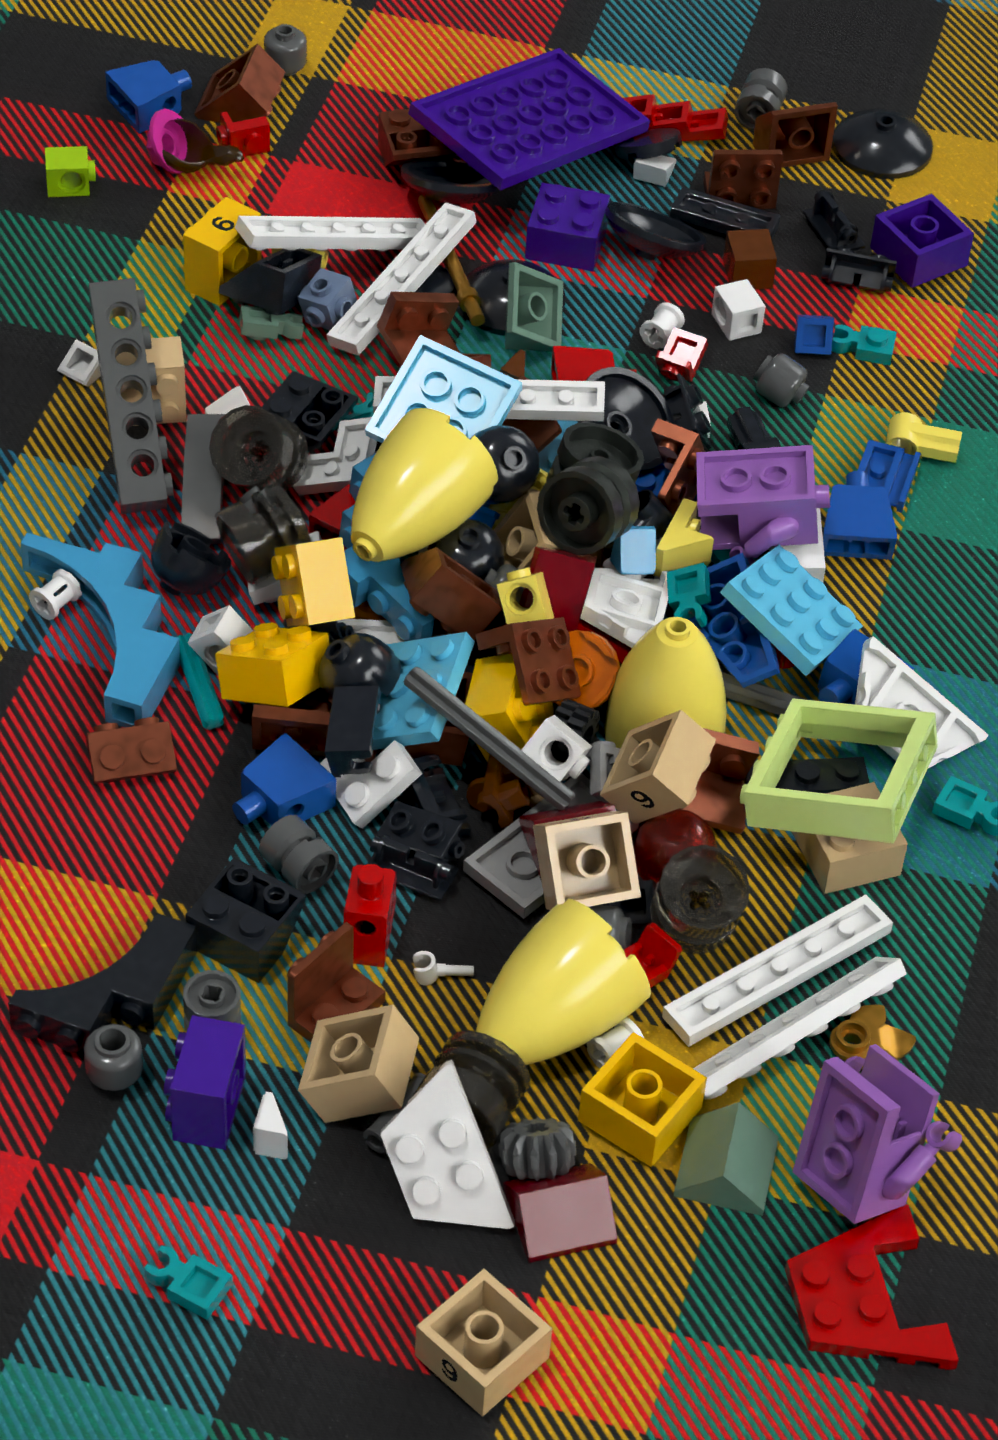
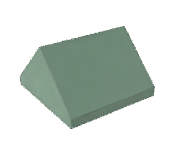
M517 262L509 263L505 349L552 351L553 346H561L562 280Z
M740 1102L693 1117L687 1132L674 1197L763 1216L779 1137Z

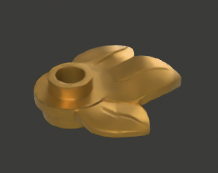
M876 1004L861 1006L858 1011L852 1013L849 1020H845L836 1026L831 1032L829 1043L833 1053L845 1061L853 1056H860L866 1059L869 1046L877 1044L898 1061L911 1051L915 1045L916 1037L901 1029L885 1024V1007Z

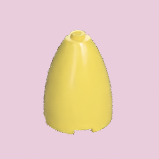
M428 408L412 409L399 420L374 455L356 497L352 515L351 542L354 552L361 559L381 562L417 552L457 529L490 498L493 487L498 482L497 469L491 455L475 435L469 439L461 431L449 424L450 416Z
M669 617L651 627L635 643L625 657L618 671L611 696L608 699L604 722L606 741L614 742L617 748H621L629 730L679 710L686 713L702 728L725 733L727 708L722 672L708 640L690 620L682 617Z
M568 899L563 904L555 905L534 925L503 965L486 998L475 1032L477 1045L474 1046V1049L480 1059L488 1066L492 1067L496 1064L501 1068L528 1065L574 1050L619 1024L650 997L651 989L648 978L636 956L630 954L626 958L621 945L609 935L613 928L589 907L573 899Z

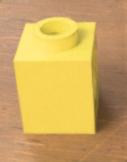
M529 567L506 573L508 581L496 584L507 624L554 618L543 572L531 574ZM520 587L528 588L533 594V604L530 608L520 606L516 600V592Z

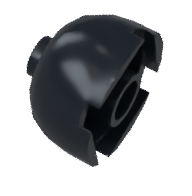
M491 426L475 433L474 435L482 442L491 455L498 474V482L494 485L492 495L486 503H509L525 495L535 484L540 471L539 454L534 442L523 431L512 426Z
M467 519L457 529L427 548L428 551L437 547L483 581L490 568L497 571L504 565V547L499 536L487 524L476 519Z
M168 522L164 523L156 536L151 550V564L156 575L161 579V587L176 596H179L181 593L200 595L215 588L231 567V559L223 549L219 554L212 550L210 546L213 540L192 527L175 522L172 528L169 527Z
M354 633L332 642L327 647L319 664V684L322 693L331 704L334 687L379 685L381 693L387 697L393 691L400 677L401 663L395 656L394 651L375 636L365 633Z

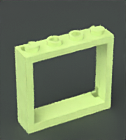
M792 698L785 714L779 715L777 729L773 737L769 736L767 738L765 752L761 760L755 761L749 783L742 786L740 803L745 804L747 826L894 843L938 747L936 714L933 712ZM801 737L902 748L879 799L775 788Z

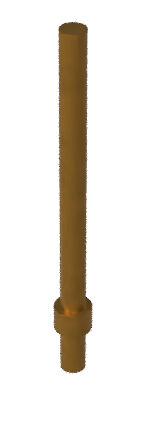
M422 195L419 196L418 204L426 222H428L437 210L432 200ZM453 249L444 259V263L458 292L456 298L459 301L460 308L467 312L473 326H480L485 322V317L480 308L481 299L476 289L470 286Z

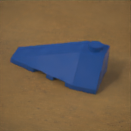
M743 552L707 568L710 578L711 603L701 605L707 615V624L705 627H701L695 616L688 620L704 634L716 657L742 688H745L780 673L775 646L720 593L729 581L750 566Z

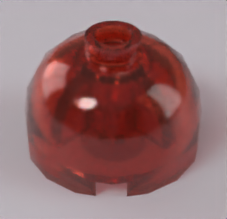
M680 808L646 820L639 828L634 845L637 873L643 880H653L658 884L666 885L665 891L673 893L692 891L704 885L715 867L717 857V843L713 830L701 816L690 810Z

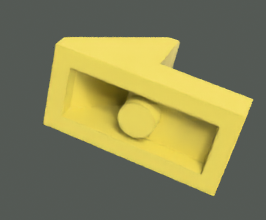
M683 498L657 547L654 576L660 577L662 571H672L703 562L705 565H709L711 562L714 539L710 535L699 532L701 520L696 519L697 502Z

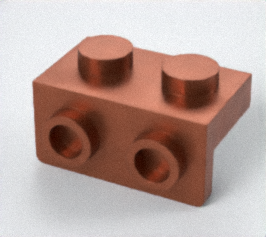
M147 717L134 721L135 726L118 728V723L94 726V732L87 733L86 736L94 784L176 772L177 766L169 721L159 722L158 717Z

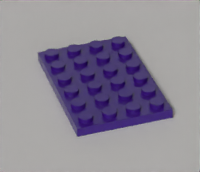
M560 48L414 101L410 104L408 113L499 190L648 131L651 121Z

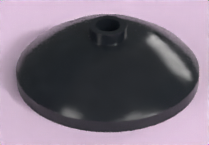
M867 109L853 113L837 124L834 129L832 148L836 157L845 166L859 174L879 179H899L912 176L928 165L932 157L933 141L928 131L918 121L906 114L888 109Z
M419 159L406 162L401 167V177L407 185L423 197L440 202L441 207L445 202L461 207V204L476 203L500 191L473 167L468 165L467 162L462 160Z
M611 202L607 205L605 214L608 222L621 239L636 248L635 253L642 258L655 260L656 256L679 258L694 255L702 251L706 245V238L700 232L671 216L630 203Z
M516 259L496 260L472 270L466 277L470 286L476 289L481 299L480 308L485 317V322L476 327L492 334L505 336L509 263L517 262L556 278L553 274L539 265ZM563 289V308H562V313H563L564 307H565V292H564V289ZM461 309L463 315L470 321L467 312Z
M606 367L591 374L585 381H605L604 421H577V423H597L621 431L634 440L642 450L645 461L640 473L655 469L663 461L651 430L658 418L674 424L671 410L662 394L646 378L626 368Z

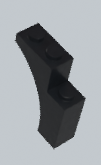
M156 913L149 927L133 948L121 959L94 976L57 988L16 990L8 1003L11 1029L26 1038H38L56 1044L67 1052H79L84 1054L87 1037L99 1027L110 1025L114 1017L132 1026L140 1025L155 1030L197 954L196 926Z

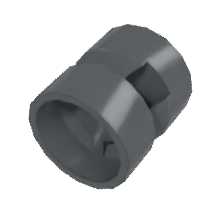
M760 68L750 72L734 109L736 119L742 126L754 131L757 117L770 111L780 110L788 89L786 80L782 75L768 68Z
M288 815L275 822L266 831L259 846L260 855L274 869L282 872V876L294 888L306 894L316 891L331 878L339 862L338 854L322 838H316V833L298 815Z
M206 970L191 977L183 989L185 1032L187 1033L192 1015L241 1024V989L237 980L228 973L219 970Z

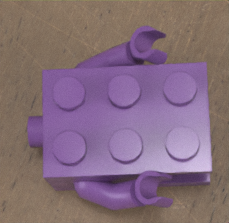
M813 445L696 452L698 517H701V533L710 535L714 539L712 550L731 549L729 558L743 552L751 566L755 563L753 558H758L771 546L818 544L817 509L830 508L829 484L815 485Z
M877 1044L869 1046L866 1059L860 1056L849 1057L845 1062L839 1057L824 1060L792 1172L852 1223L856 1224L906 1205L910 1189L937 1161L934 1155L940 1149L945 1152L955 1151L962 1142V1135L952 1131L942 1141V1135L949 1128V1124L942 1121L931 1123L940 1093Z

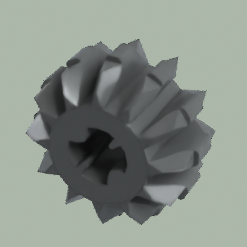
M537 1117L532 1120L523 1118L520 1123H510L506 1126L505 1130L500 1132V1142L498 1143L499 1157L502 1159V1167L505 1168V1173L510 1176H517L520 1180L535 1179L536 1182L542 1178L552 1180L555 1175H565L575 1165V1156L577 1154L576 1140L573 1138V1131L568 1123L558 1122L555 1118L540 1119Z

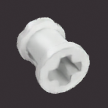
M668 302L659 304L654 310V317L651 320L645 321L640 327L639 333L644 343L654 349L665 348L673 328L681 329L684 325V315L674 304Z
M59 569L54 572L52 580L46 585L30 591L29 600L40 616L47 620H52L58 616L60 608L69 601H77L82 596L81 586L70 572Z
M626 1017L601 1037L596 1036L587 1042L588 1054L597 1067L601 1068L633 1032L644 1038L638 1026L631 1019Z

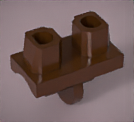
M489 754L485 777L477 778L469 784L466 798L473 808L481 812L495 809L499 816L498 823L503 828L513 823L515 810L530 805L531 795L524 781Z

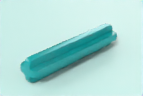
M192 633L178 635L180 663L202 726L206 730L220 728L224 724V715L205 661L188 644Z

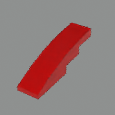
M655 94L623 98L651 120L648 129L680 130L682 141L725 139L728 125L726 107L693 111L690 101L657 105Z

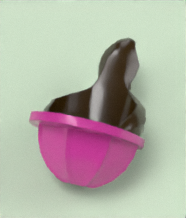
M161 109L156 111L151 118L146 149L151 161L155 165L172 174L192 173L200 170L207 164L227 166L233 162H243L244 160L242 152L233 145H213L206 133L198 125L183 119L172 110Z

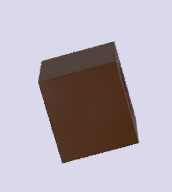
M769 229L727 231L723 263L729 283L748 279L754 290L773 289L777 257Z

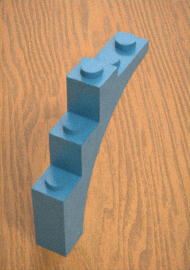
M375 454L352 467L349 492L355 501L363 477ZM355 505L343 511L339 537H342L343 544L347 548L344 552L354 608L367 601L371 609L376 614L382 615L395 628V631L403 640L411 641L432 637L435 618L431 614L428 616L420 614L410 604L408 589L404 585L405 579L399 558L381 562L361 559L354 552L351 542V524Z
M26 533L20 543L23 571L50 581L54 572L59 569L70 572L81 586L82 596L79 599L94 612L108 632L116 652L113 674L104 692L105 722L118 723V726L132 727L135 726L134 721L152 717L180 667L179 638L163 632H156L162 623L161 596L144 589H139L144 580L142 552L105 543L100 553L86 548Z

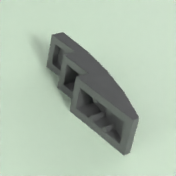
M187 414L181 523L213 540L211 545L221 544V515H223V486H225L226 416L225 414Z

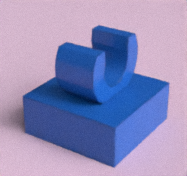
M797 314L794 352L831 355L834 327L833 316Z

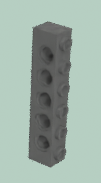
M135 278L89 283V299L121 514L167 508V496H174L171 473L163 472L162 459H168L166 437H158L156 423L163 422L160 399L153 400L151 386L157 385L154 362L147 363L145 349H152L149 326L142 327L140 313L146 312L144 290H136ZM116 316H125L131 321V324L126 328L119 329L114 327L110 321ZM129 352L137 360L131 365H122L116 360V357L120 353ZM132 388L138 390L142 397L136 402H128L122 398L121 394L126 389ZM133 425H140L148 433L142 439H133L126 431ZM138 462H146L152 466L153 471L147 476H138L133 472L132 467Z

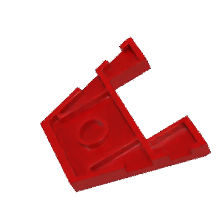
M909 1204L888 1211L787 1260L785 1273L809 1351L866 1359L869 1358V1354L895 1357L897 1363L915 1365L917 1360L938 1363V1369H956L959 1358L947 1323L907 1329L899 1328L876 1256L878 1254L917 1249L920 1238Z

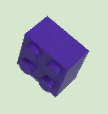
M542 183L527 225L525 259L594 272L608 226L605 211L610 203V195L591 190L586 191L564 187L558 184Z
M931 193L877 214L875 216L870 248L878 255H883L889 260L897 261L895 272L913 288L968 266L974 233Z
M192 1015L187 1033L179 1032L177 1038L175 1058L178 1059L176 1069L169 1068L166 1074L164 1095L169 1096L166 1106L165 1121L172 1122L173 1141L226 1150L246 1079L245 1024Z

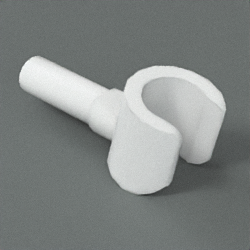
M419 951L413 955L414 966L417 967L413 969L414 976L421 985H431L437 980L438 976L474 975V966L436 963L435 956L428 951Z

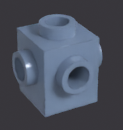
M320 268L311 281L302 288L298 301L306 323L313 327L331 330L357 301L351 277Z

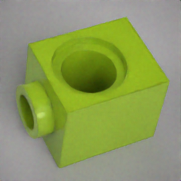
M87 146L45 148L48 197L90 196L89 181H96L95 160H88Z

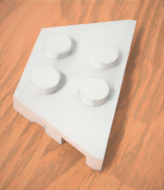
M594 568L580 618L632 648L651 627L664 619L668 601V571H662L660 579L641 578L642 575L620 574L617 570L611 568Z
M874 636L863 643L855 705L935 713L938 747L928 768L986 740L988 734ZM878 745L895 761L902 749L900 747Z
M453 1060L446 1061L434 1077L422 1089L420 1088L408 1101V1104L382 1128L380 1133L413 1219L502 1229L513 1228L515 1220Z

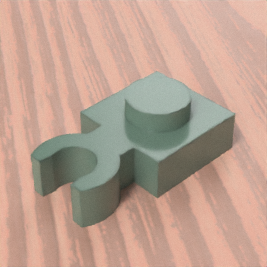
M241 305L239 316L241 335L248 336L254 340L277 339L278 334L291 339H302L304 324H302L303 315L295 313L272 315L265 313L261 307Z

